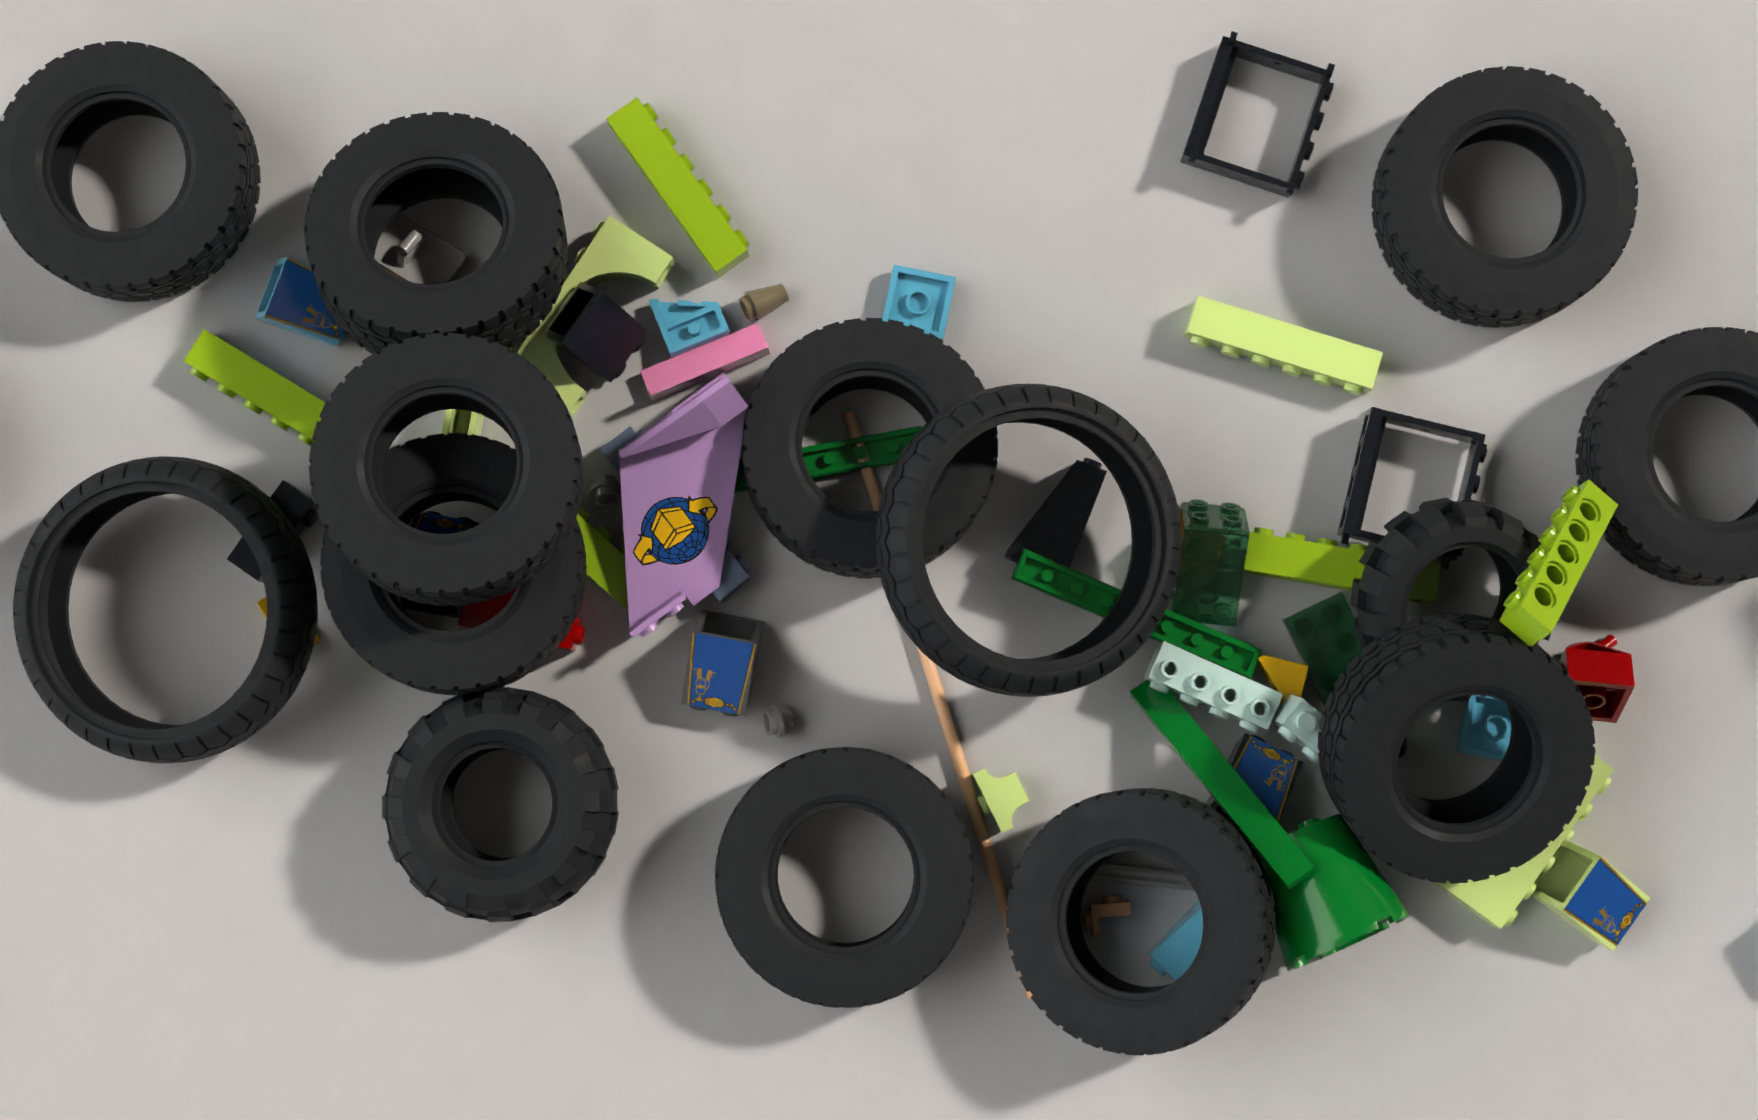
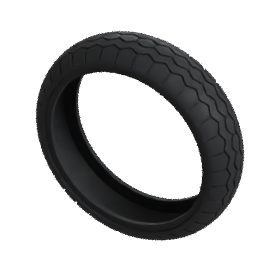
M1011 384L986 389L965 397L938 413L916 433L900 454L886 482L877 516L876 556L881 583L889 605L905 633L924 655L955 678L977 688L1009 696L1038 697L1065 693L1089 685L1120 667L1141 648L1163 617L1175 588L1181 559V522L1176 497L1160 459L1147 440L1125 418L1096 399L1067 388L1045 384ZM1004 423H1030L1050 427L1073 437L1089 448L1104 463L1117 482L1127 506L1131 525L1132 548L1128 574L1117 601L1107 616L1094 630L1077 643L1059 652L1030 659H1016L994 652L963 632L945 612L937 599L928 577L923 554L924 517L930 495L940 474L957 452L972 439Z
M159 456L135 459L106 468L76 485L50 509L36 528L22 557L14 590L13 620L18 651L25 671L41 700L67 728L88 743L120 757L150 763H181L207 758L237 746L261 730L285 706L299 685L311 657L318 622V599L313 568L305 546L291 521L270 497L245 478L218 465L185 457ZM165 494H179L197 500L218 512L237 529L252 550L259 565L267 599V620L263 644L250 674L233 696L219 708L185 725H170L149 721L122 709L111 701L96 686L84 669L76 652L69 624V596L72 579L77 564L93 536L105 523L125 508L139 501Z

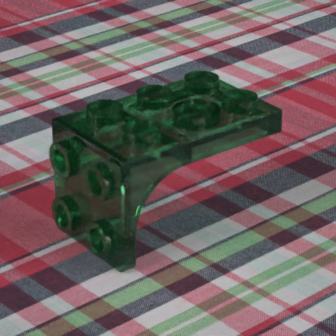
M1198 499L1182 502L1180 508L1181 559L1171 611L1198 623L1235 627L1250 534L1245 509L1229 502L1222 503L1221 505L1208 504L1206 501Z
M1342 592L1282 619L1303 665L1308 666L1307 673L1324 708L1330 692L1335 690L1334 684L1341 673H1346L1348 670L1346 668L1356 655L1360 657L1363 654L1361 650L1364 649L1353 625L1355 618Z

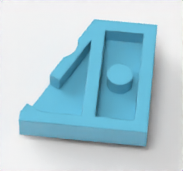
M659 299L649 300L672 358L731 334L718 302L702 301L701 303H693L687 300H678V303L660 302Z

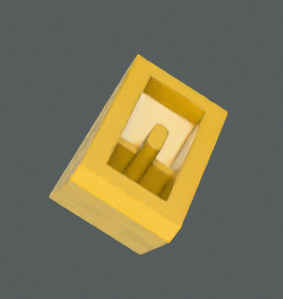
M1260 655L1257 665L1272 689L1283 694L1280 701L1281 704L1290 694L1301 698L1308 666L1267 655Z

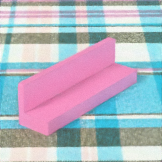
M756 323L641 370L640 373L647 387L649 397L654 402L713 378L722 371L725 373L769 355L770 351L759 324Z

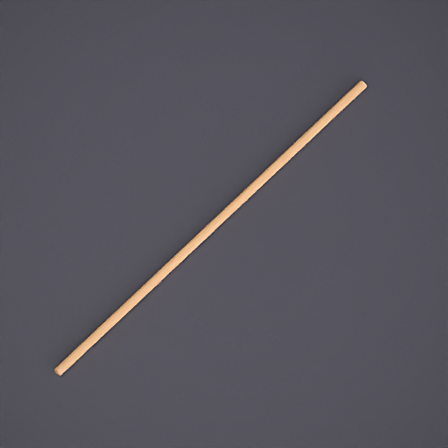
M850 411L843 414L850 438L863 436L856 412ZM865 443L853 445L854 450L859 446H863L866 448ZM868 451L865 458L858 459V463L870 461ZM873 467L861 469L873 511H879L882 494ZM917 647L1006 932L1010 933L1009 928H1006V911L1009 910V906H1007L1008 892L980 804L977 800V794L935 663ZM1025 989L1027 999H1030L1033 995Z

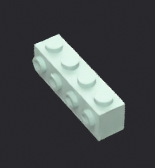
M1165 641L1158 643L1143 677L1151 681L1149 687L1165 694L1168 693L1169 689L1181 694L1180 701L1197 707L1198 703L1210 707L1208 713L1224 720L1231 716L1240 720L1239 727L1253 733H1257L1258 729H1269L1283 696L1280 692Z
M1290 694L1277 709L1272 721L1280 727L1277 732L1291 743L1296 741L1303 747L1302 754L1312 762L1318 763V732H1322L1319 727L1322 714L1303 698Z

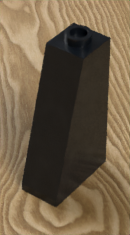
M1084 458L1083 462L1076 460L1007 549L1004 558L1017 563L1022 550L1027 549L1070 568L1107 473L1106 470L1101 469L1102 464L1089 458Z

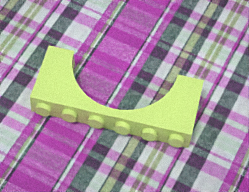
M608 216L605 222L601 220L592 232L594 239L588 248L583 247L578 252L574 260L576 266L570 275L565 274L561 292L556 303L552 304V310L544 321L540 320V326L530 336H525V340L522 341L523 344L517 352L530 361L531 365H535L547 377V380L553 384L564 401L571 418H573L588 394L567 373L561 360L559 345L543 334L545 329L580 282L592 286L610 279H633L659 289L676 264L673 256L611 216Z
M1595 756L1594 765H1591L1593 773L1590 784L1585 787L1587 792L1581 805H1577L1576 814L1568 825L1565 824L1563 826L1564 831L1554 841L1550 840L1547 843L1548 847L1537 856L1533 854L1529 857L1530 860L1517 868L1513 866L1510 868L1511 871L1496 877L1489 875V879L1476 882L1468 880V883L1452 884L1447 880L1446 883H1432L1491 926L1502 929L1504 925L1506 927L1509 926L1518 914L1516 907L1521 900H1527L1535 891L1537 884L1534 882L1540 873H1546L1554 864L1556 858L1553 855L1560 846L1564 847L1573 837L1574 831L1572 828L1576 822L1584 820L1592 810L1593 805L1590 803L1597 793L1602 794L1607 789L1612 780L1609 776L1614 769Z

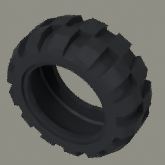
M1447 497L1426 501L1419 506L1420 511L1413 514L1404 510L1384 525L1388 533L1378 544L1370 541L1359 560L1365 566L1362 578H1355L1352 582L1351 606L1357 609L1358 614L1353 625L1361 646L1365 648L1374 640L1376 642L1379 641V636L1393 628L1395 630L1400 629L1399 625L1408 622V598L1420 572L1438 556L1458 548H1484L1493 559L1499 575L1500 592L1492 619L1499 621L1506 609L1503 605L1505 600L1518 586L1515 584L1516 579L1528 568L1529 563H1527V559L1541 544L1538 541L1539 538L1525 529L1522 522L1490 504L1468 498L1460 502L1452 501ZM1549 634L1543 639L1549 641L1551 634ZM1470 695L1459 696L1446 701H1465L1470 698Z

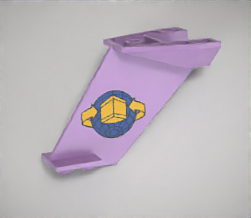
M723 371L619 448L629 634L632 638L639 633L644 637L658 626V619L665 614L670 618L684 607L683 603L686 597L694 606L720 587L742 445L743 425L746 411L749 407Z

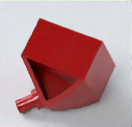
M1607 635L1601 641H1585L1571 644L1565 648L1559 664L1574 680L1582 693L1592 721L1617 723L1635 687L1632 656L1629 653L1613 649L1617 645V639L1613 635Z

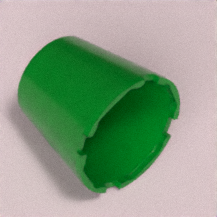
M1340 814L1322 820L1320 818L1316 819V817L1297 825L1298 830L1287 833L1315 867L1314 873L1291 889L1287 890L1259 856L1262 861V868H1265L1268 875L1270 889L1273 892L1275 902L1273 908L1276 912V929L1274 930L1288 972L1309 964L1308 960L1317 956L1319 959H1322L1390 928L1387 921L1390 924L1393 922L1397 924L1410 917L1408 911L1360 840Z

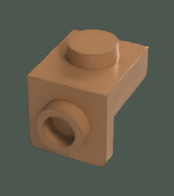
M1122 895L1102 896L1103 902L1089 903V911H1084L1085 930H1091V935L1094 938L1100 937L1099 917L1131 915L1130 901L1122 900Z

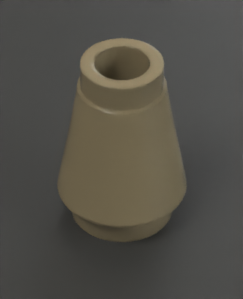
M782 284L746 291L745 296L739 298L741 309L748 321L754 319L759 321L783 305V303L789 301L788 294Z

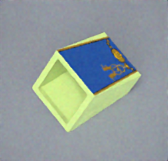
M1568 842L1564 847L1560 846L1553 855L1556 859L1552 867L1546 873H1540L1534 882L1537 884V887L1531 896L1594 942L1614 951L1651 898L1601 856Z

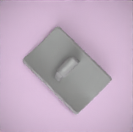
M401 213L386 226L375 250V260L385 270L398 278L419 284L450 282L467 259L466 253Z

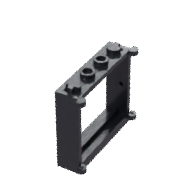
M1231 31L1230 37L1223 36L1219 44L1180 162L1288 198L1292 196L1294 189L1299 191L1305 172L1300 171L1303 159L1309 161L1315 143L1311 142L1310 138L1313 130L1319 131L1323 121L1324 113L1320 112L1322 102H1328L1334 83L1329 81L1335 64L1328 63L1327 69H1323L1236 40L1238 33ZM1236 57L1319 84L1287 182L1204 155Z
M1376 407L1368 409L1365 412L1337 535L1342 536L1341 543L1348 544L1349 538L1367 543L1373 541L1378 544L1385 537L1384 535L1361 530L1386 423L1470 444L1457 500L1459 502L1465 498L1471 499L1472 494H1476L1480 484V475H1476L1478 465L1484 462L1487 454V444H1484L1485 434ZM1465 548L1448 551L1435 559L1441 560V568L1448 569L1449 563L1457 560V556L1461 557Z

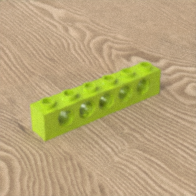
M1589 479L1578 487L1572 485L1564 492L1561 497L1562 505L1550 517L1551 526L1539 537L1538 541L1541 543L1539 548L1527 559V563H1529L1528 568L1516 579L1515 584L1518 585L1516 590L1507 597L1503 604L1506 609L1499 621L1529 647L1551 634L1618 506L1615 501Z

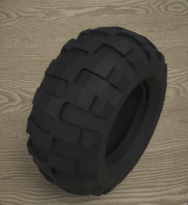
M496 687L485 690L483 693L460 694L443 701L442 705L426 716L423 715L407 732V738L400 749L394 752L386 772L389 777L386 793L382 796V819L386 821L389 841L387 843L396 863L399 862L410 877L409 882L425 898H431L445 907L446 911L464 918H475L489 922H512L537 916L561 905L577 894L587 881L596 874L607 857V850L616 833L619 816L617 806V790L619 788L615 769L612 767L606 754L604 744L593 728L588 726L575 711L558 700L534 691L511 687ZM500 749H511L531 759L545 775L552 795L551 818L543 836L527 852L513 858L490 856L474 848L459 831L453 814L454 790L463 771L480 756Z

